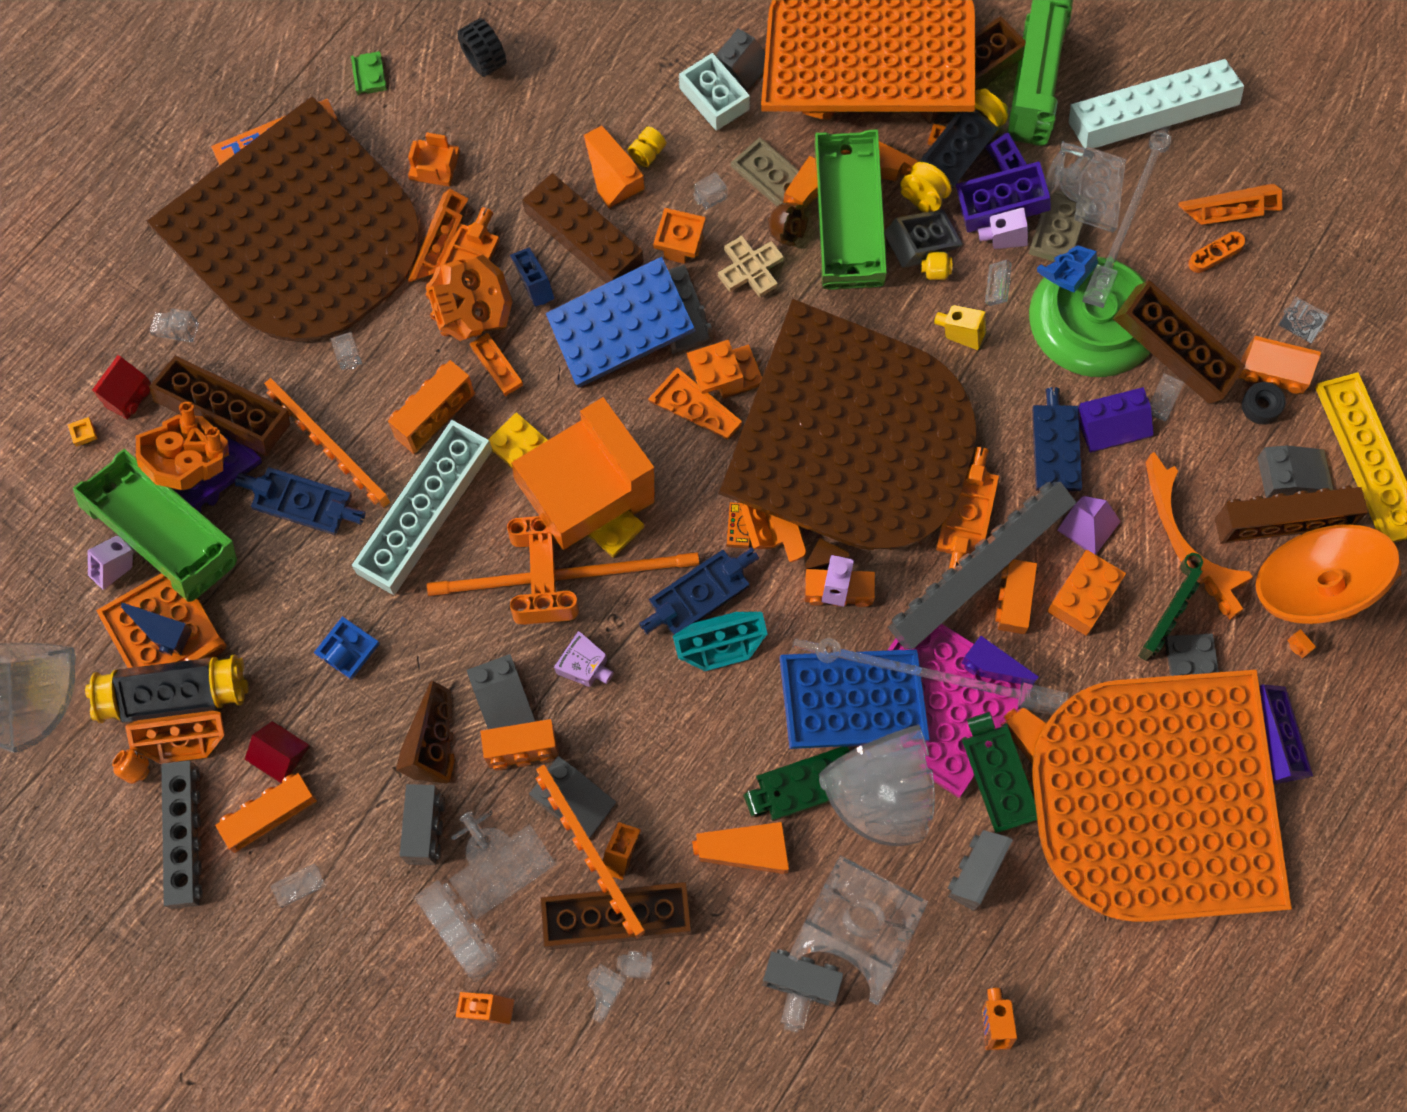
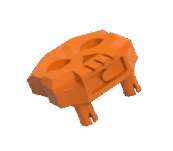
M482 254L465 263L457 260L442 264L436 268L431 281L426 285V291L438 328L442 331L440 333L443 336L451 335L457 340L463 341L479 336L483 331L506 328L513 301L504 273L485 255ZM465 278L470 280V285L466 284ZM476 309L480 311V316L475 314Z
M183 402L179 405L181 415L177 414L162 422L161 427L136 435L138 467L156 485L179 490L190 489L202 479L204 481L223 471L224 458L229 456L228 440L220 433L217 427H213L203 416H195L194 405L191 402Z

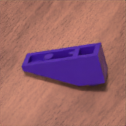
M1009 133L1001 134L985 146L993 162L1001 172L1027 165Z
M982 636L978 638L962 661V664L965 665L964 668L969 673L977 674L984 678L1033 686L1038 679L1036 674Z

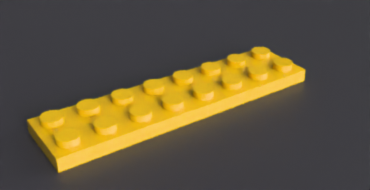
M1359 372L1317 383L1315 386L1317 394L1358 487H1362L1366 506L1376 530L1387 535L1394 543L1406 540L1407 481Z
M517 412L488 439L492 451L511 468V462L547 441L541 433ZM626 511L588 536L614 558L644 528V524L630 511Z

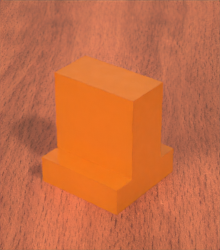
M604 397L580 410L581 421L511 462L516 483L563 550L624 512L630 511L635 515L655 502L654 466Z

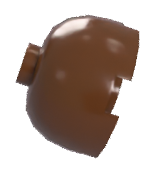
M785 202L774 208L768 217L769 232L774 240L786 246H795L797 238L804 236L808 217L804 216L806 208L803 205Z

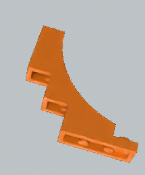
M879 141L881 179L897 181L901 173L905 176L910 175L912 166L919 161ZM848 150L841 151L843 155L851 154ZM809 155L785 191L783 203L793 202L801 204L806 208L818 197L817 169L814 157Z

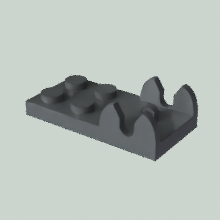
M685 264L669 269L668 271L696 332L669 344L672 354L712 342L713 332L711 324L707 323L705 309L699 303Z
M1213 634L1177 635L1165 638L1170 676L1219 672Z

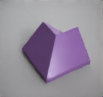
M1082 496L1073 506L1057 531L1083 549H1087L1096 555L1121 521L1106 500Z

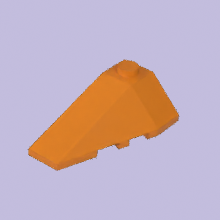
M602 125L584 134L597 191L608 209L644 190L643 174Z

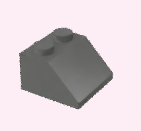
M739 28L715 55L746 91L753 86L764 72L765 51L754 37Z

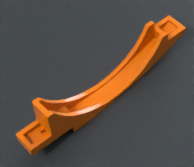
M1153 452L1146 461L1150 486L1160 519L1175 553L1182 562L1188 554L1197 552L1185 541L1179 532L1172 514L1171 492L1178 470L1175 466L1167 470L1155 452ZM1202 557V573L1197 582L1200 584L1204 582L1206 591L1216 599L1222 614L1227 615L1229 620H1231L1243 610V607L1232 592L1246 585L1253 576L1249 571L1228 569ZM1187 561L1189 567L1196 568V564L1193 561Z

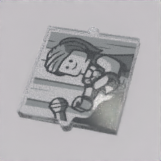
M1295 296L1290 306L1285 308V314L1278 325L1313 343L1317 334L1322 332V326L1329 314Z

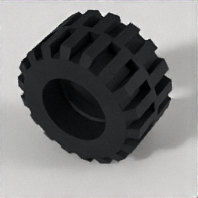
M478 18L457 31L462 51L478 74L486 77L506 65L504 48L492 27L485 20Z

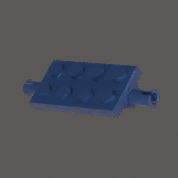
M1049 387L1045 390L1047 405H1033L1035 489L1040 491V487L1049 481L1051 483L1061 481L1068 492H1080L1082 490L1078 406H1061L1060 389L1055 387V391H1053V387Z
M268 467L265 475L257 478L240 472L237 475L240 479L236 478L235 486L253 491L254 500L251 505L253 510L335 536L343 519L359 525L363 523L361 519H365V511L348 507L352 498L350 492Z
M750 547L737 558H731L724 550H721L651 597L649 603L655 609V613L639 622L641 629H644V633L648 635L651 631L664 624L675 635L690 624L699 622L750 587V584L743 575V569L759 560L757 553H753L754 549Z

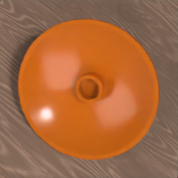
M1361 525L1322 527L1301 534L1276 549L1266 559L1258 572L1256 592L1262 606L1272 615L1285 621L1316 624L1342 618L1352 619L1357 613L1382 598L1401 576L1400 556L1394 542L1387 535L1376 529Z

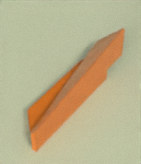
M1268 184L1182 201L1178 205L1201 225L1263 216L1264 210H1282V189L1275 184Z
M448 189L443 193L407 281L412 282L435 273L463 215L459 213L469 198L452 189Z

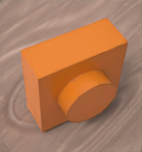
M1301 629L1287 640L1291 650L1301 658H1304L1316 648Z

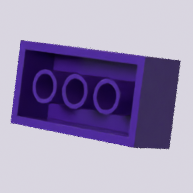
M1040 161L956 184L957 197L967 233L980 228L990 227V217L1000 213L1024 208L1025 216L1028 217L1051 210L1050 195Z

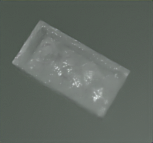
M437 880L414 897L470 979L476 983L499 966L496 959L500 956L489 942L486 944L483 942L482 939L486 936L475 922L472 924L469 922V919L472 918L461 902L458 904L455 902L458 897L447 882L443 885Z

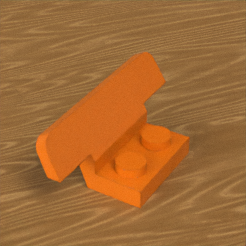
M747 505L741 507L753 549H772L784 544L789 562H795L806 556L807 550L798 525Z

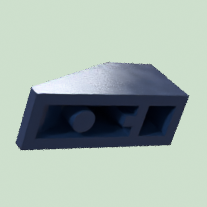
M530 247L511 254L512 262L534 306L544 305L555 299L549 279Z
M122 602L120 607L159 647L161 653L172 656L173 653L182 654L192 632L187 624Z

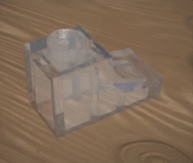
M171 308L169 313H155L149 332L152 336L193 342L199 322L191 311Z
M600 964L598 968L593 967L587 977L589 984L587 986L594 991L596 998V1007L592 1019L602 1025L627 981L622 976Z

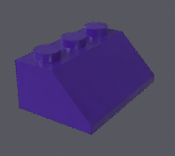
M1144 387L1083 402L1078 407L1079 425L1089 453L1153 437L1151 406Z

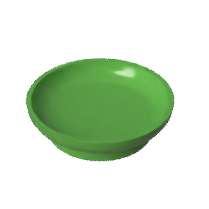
M1097 257L1098 265L1075 293L1054 284L1044 277L1033 293L1029 307V320L1032 333L1039 347L1056 364L1080 375L1108 377L1133 369L1151 353L1113 320L1134 288L1146 282V280L1134 269L1119 261Z

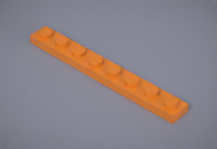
M272 378L264 383L268 389L266 392L267 396L274 403L278 401L282 407L288 409L289 417L292 415L296 419L294 423L301 431L307 430L310 433L308 437L316 446L322 445L324 454L331 461L335 459L339 463L337 465L338 468L345 475L349 473L353 477L352 482L358 489L364 488L368 492L366 496L374 505L379 503L385 508L390 503L387 495Z
M540 766L536 769L539 775L535 778L542 791L547 788L551 795L547 798L554 811L559 809L563 817L560 818V821L566 831L571 829L574 833L575 838L572 841L579 852L584 850L588 858L584 861L590 871L596 870L600 879L597 882L604 893L608 891L613 898L610 901L612 908L616 914L621 912L626 921L622 922L629 936L634 933L636 938L641 937L645 934L643 927L546 766Z

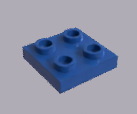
M342 616L314 651V654L352 680L380 643Z

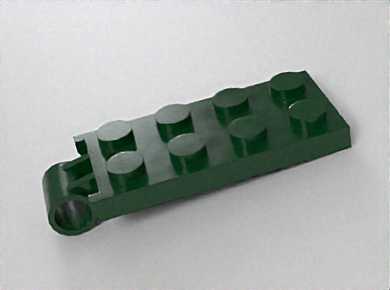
M1190 553L1181 562L1180 569L1186 577L1138 654V657L1146 661L1150 656L1155 657L1165 643L1162 637L1166 638L1171 633L1177 623L1173 619H1178L1189 603L1185 600H1189L1198 589L1200 583L1197 580L1202 573L1201 567L1203 565V559L1199 554ZM1187 561H1193L1196 564V568L1189 567Z
M990 711L968 718L967 722L972 737H963L961 739L995 833L1037 820L1035 799L1007 723L1002 724V727L996 728ZM986 741H991L992 746L987 747L985 745Z
M843 746L757 775L756 780L760 788L751 790L743 796L751 818L761 816L770 811L771 819L774 822L860 792L864 789L848 746ZM774 792H778L780 796L776 797Z

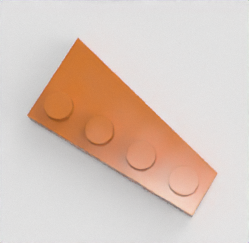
M678 367L648 398L649 402L727 440L743 424L739 418L709 393L701 394L698 384Z

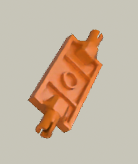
M482 207L476 221L471 225L459 224L439 266L457 260L465 263L482 254L491 261L500 241L499 236L489 233L487 229L494 215L492 210L487 209L485 212L486 208ZM465 278L466 284L470 285V280ZM432 311L430 317L436 321L434 313Z
M975 447L973 461L968 468L956 505L941 525L936 551L952 554L949 569H954L959 564L958 560L968 553L971 554L976 549L975 545L981 540L986 539L999 479L998 475L990 474L985 468L989 450L986 448L983 449L980 456L982 447Z

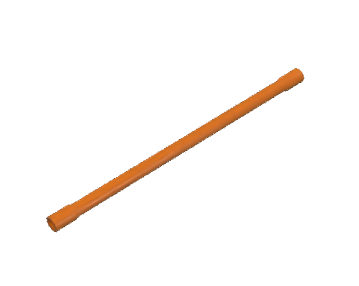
M698 552L669 557L555 569V581L672 567L699 566ZM531 573L427 583L428 596H436L453 592L531 584Z

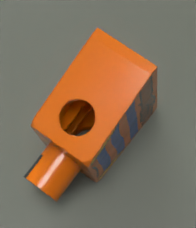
M990 988L987 990L988 1001L985 1002L982 1008L986 1050L1011 1049L1017 1039L1011 1000H1003L1002 988Z

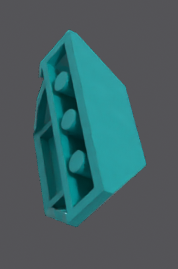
M733 612L692 623L673 635L678 659L703 671H708L750 659L768 633L762 612Z

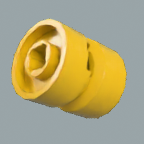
M646 127L638 136V139L630 145L628 153L637 164L648 167L656 158V155L667 145L666 140L656 129Z

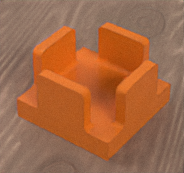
M426 133V141L413 140L408 156L410 162L409 180L450 187L460 153L459 147L449 145L445 135Z
M664 208L653 248L664 251V259L684 264L686 256L695 258V256L699 255L702 245L706 217Z

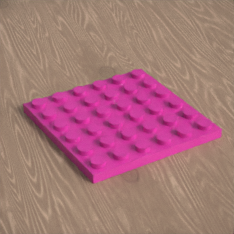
M940 624L914 649H904L895 638L887 650L917 649L930 740L924 743L884 744L879 746L960 798L974 777L961 739L963 737H972L967 719L990 711L995 727H1001L1000 724L1005 721L1003 716L1013 708L1017 711L1032 686L984 678L977 674L969 673L964 668L965 665L962 664V661L974 644L945 625ZM986 741L985 745L991 747L992 742Z

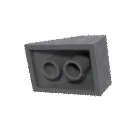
M944 210L897 217L884 231V235L902 268L921 264L922 259H926L929 252L947 253L963 245Z
M1289 445L1265 447L1257 457L1266 498L1280 493H1284L1287 496L1294 495L1299 491L1313 493L1323 488L1333 490L1324 449Z
M511 654L466 670L488 729L535 722Z
M558 756L548 771L590 839L615 806L616 801ZM537 783L529 793L531 799L560 820L563 815L559 809L554 811L547 798L551 795L547 788L542 791Z

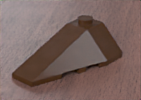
M435 681L429 683L404 740L396 771L414 780L448 784L450 783L454 765V754H451L450 741L453 740V732H450L449 719L452 718L451 690Z

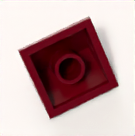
M271 721L252 735L244 760L279 783H283L282 780L292 773L310 748V745Z

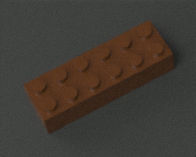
M1001 16L975 33V90H979L1023 59L1026 41ZM946 112L920 113L929 123H932Z
M551 173L522 199L524 212L605 283L639 268L644 263L643 250L554 173Z
M1150 280L1134 288L1113 318L1114 321L1208 404L1224 399L1245 368V365Z
M176 355L149 386L155 403L180 414L179 405L183 402H191L194 405L195 416H203L213 427H217L223 436L265 456L268 455L291 425L288 409Z
M1348 485L1338 490L1323 488L1313 493L1299 491L1294 495L1287 496L1284 493H1280L1270 498L1256 496L1245 501L1232 499L1227 501L1215 517V523L1220 544L1304 534L1318 528L1333 525H1356L1368 513L1362 487L1353 488V486Z
M686 882L620 889L645 931V934L639 938H636L634 933L630 936L622 924L626 920L621 912L616 914L612 908L610 901L613 898L608 891L606 893L595 891L540 897L544 947L546 950L691 935Z

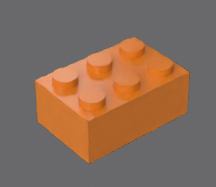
M1086 549L1047 612L1087 636L1126 573Z
M551 719L480 731L484 759L490 769L493 768L495 771L505 770L508 768L507 766L517 764V767H525L531 765V762L539 760L540 763H549L559 756L556 731Z

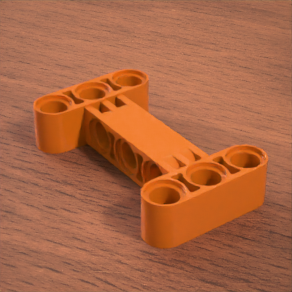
M540 516L515 518L509 521L507 530L510 543L515 547L529 546L531 594L518 595L510 601V609L515 623L525 625L569 621L576 618L579 614L576 595L571 591L556 592L554 544L559 543Z

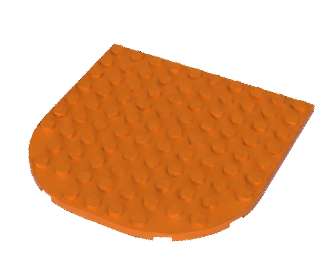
M772 0L768 14L761 111L975 112V11L973 1Z
M1257 669L1107 681L1076 693L1061 704L1051 715L1039 736L1033 757L1032 773L1038 829L1042 849L1052 872L1062 886L1076 900L1099 914L1131 922L1291 910Z

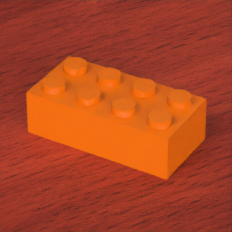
M451 360L441 365L437 369L436 374L431 379H427L415 395L413 394L408 397L402 408L391 414L388 423L395 439L415 454L475 395L470 376Z

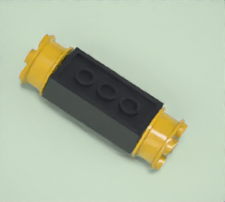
M985 88L975 90V112H957L920 161L912 166L911 174L906 175L902 179V195L922 212L938 210L942 205V199L947 198L951 194L952 188L990 139L996 136L999 126L1006 123L1008 119L1007 105Z
M231 655L230 659L223 660L211 657L113 670L111 674L106 675L94 672L91 675L90 684L85 686V693L87 698H90L91 719L96 720L98 723H104L106 719L117 718V720L122 722L214 711L228 703H236V705L240 706L243 704L244 694L248 693L249 687L247 680H244L243 658Z

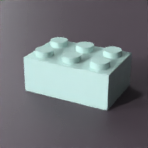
M713 53L679 74V87L716 131L749 110L750 95Z

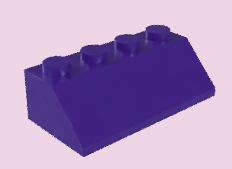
M1260 685L1259 689L1273 784L1313 777L1286 687Z

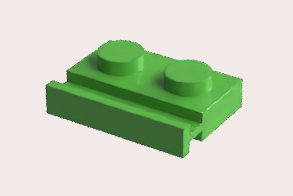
M380 51L361 54L360 57L351 56L357 95L363 92L368 94L387 90Z

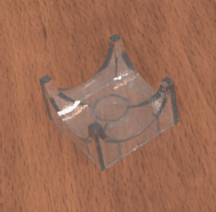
M840 855L805 920L788 958L797 962L800 957L807 953L827 952L846 959L865 976L870 987L869 1001L878 1006L897 971L928 901Z

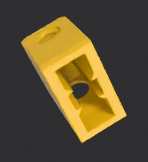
M954 305L948 314L941 312L936 314L934 324L945 327V337L947 339L979 350L986 334L985 311Z

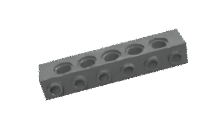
M190 760L162 763L164 906L169 909L199 906V899H202L203 896L202 886L199 884L202 864L200 860L198 861V851H201L202 848L201 838L198 837L201 817L197 813V804H200L201 801L200 792L197 790L200 771ZM186 782L184 791L178 792V786ZM186 805V812L178 816L179 808ZM187 829V835L183 839H179V832ZM187 852L188 857L186 861L179 863L180 855ZM184 876H188L187 884L183 887H180V879Z

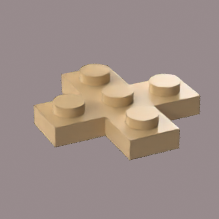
M740 236L724 246V250L733 261V264L719 271L718 277L729 292L748 282L760 298L777 288L778 283L768 270L781 263L783 256L772 241L753 251L744 237Z

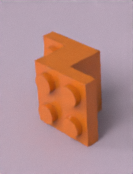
M728 339L687 353V358L701 394L719 389L723 399L757 388L762 380L749 344L732 350Z

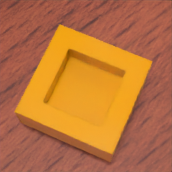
M89 417L68 424L73 444L76 447L97 440L92 420Z

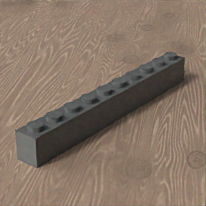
M1049 481L1041 486L1039 494L1028 498L1023 503L1024 507L1022 509L1012 512L1007 517L1008 521L1004 525L1000 524L991 531L992 535L987 540L983 539L975 545L976 549L971 554H965L958 560L959 564L954 569L950 568L942 574V580L927 587L924 596L914 599L908 605L910 608L907 611L897 614L892 619L893 623L888 629L904 649H914L1076 504V501L1061 481L1053 483Z

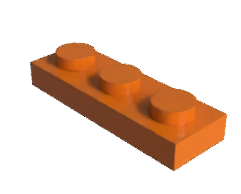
M488 333L470 343V348L504 396L523 386L522 380Z

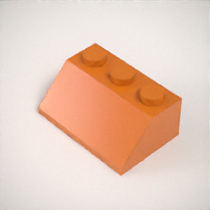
M1254 336L1242 356L1241 362L1245 365V368L1238 378L1245 379V381L1250 383L1269 382L1291 393L1303 394L1311 383L1321 352Z

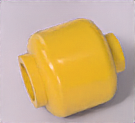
M929 252L926 259H922V272H926V277L929 280H946L948 275H952V258H949L946 252Z

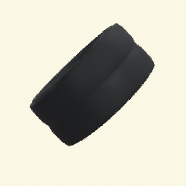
M1269 382L1254 384L1243 397V413L1250 421L1256 424L1272 423L1285 408L1286 400L1284 393L1278 386ZM1266 399L1269 402V407L1262 408L1258 404V400Z

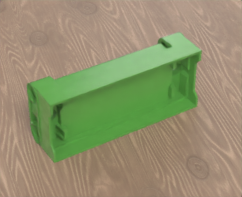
M1032 0L1031 13L1027 14L1023 39L1026 41L1023 59L1019 61L1007 132L1013 141L1030 143L1037 146L1048 143L1051 131H1053L1058 100L1054 96L1063 37L1067 26H1069L1073 0Z
M878 130L844 134L815 133L822 288L833 290L883 286L886 278V256ZM848 150L851 154L843 155L841 151Z
M125 449L116 454L111 463L89 480L81 481L72 488L78 506L92 519L99 518L171 581L172 588L187 602L197 599L227 574L237 562L233 541L170 487L156 485L138 467L137 459Z

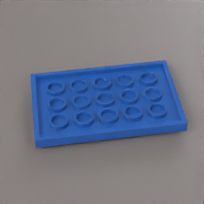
M662 257L546 313L578 388L696 332Z
M917 649L785 654L779 657L790 749L924 743L930 740Z

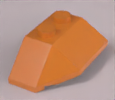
M217 711L144 719L125 726L130 749L138 751L159 764L207 758L225 735L221 712Z

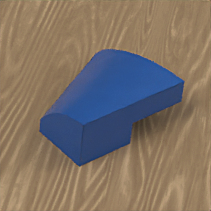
M1077 245L1067 253L1054 257L1055 262L1046 267L1042 264L1039 265L1037 272L1054 284L1075 293L1098 265L1097 252Z

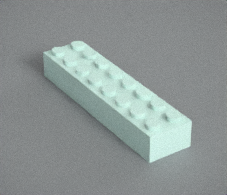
M1226 59L1071 104L1069 124L1084 149L1090 150L1240 105L1244 85Z
M453 420L450 421L353 562L352 567L357 575L395 596L492 452L488 439Z

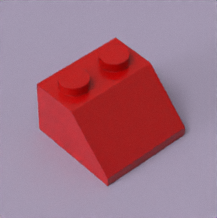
M117 355L92 391L108 410L128 420L137 411L142 399L150 393L149 386L151 382L146 375L124 358Z

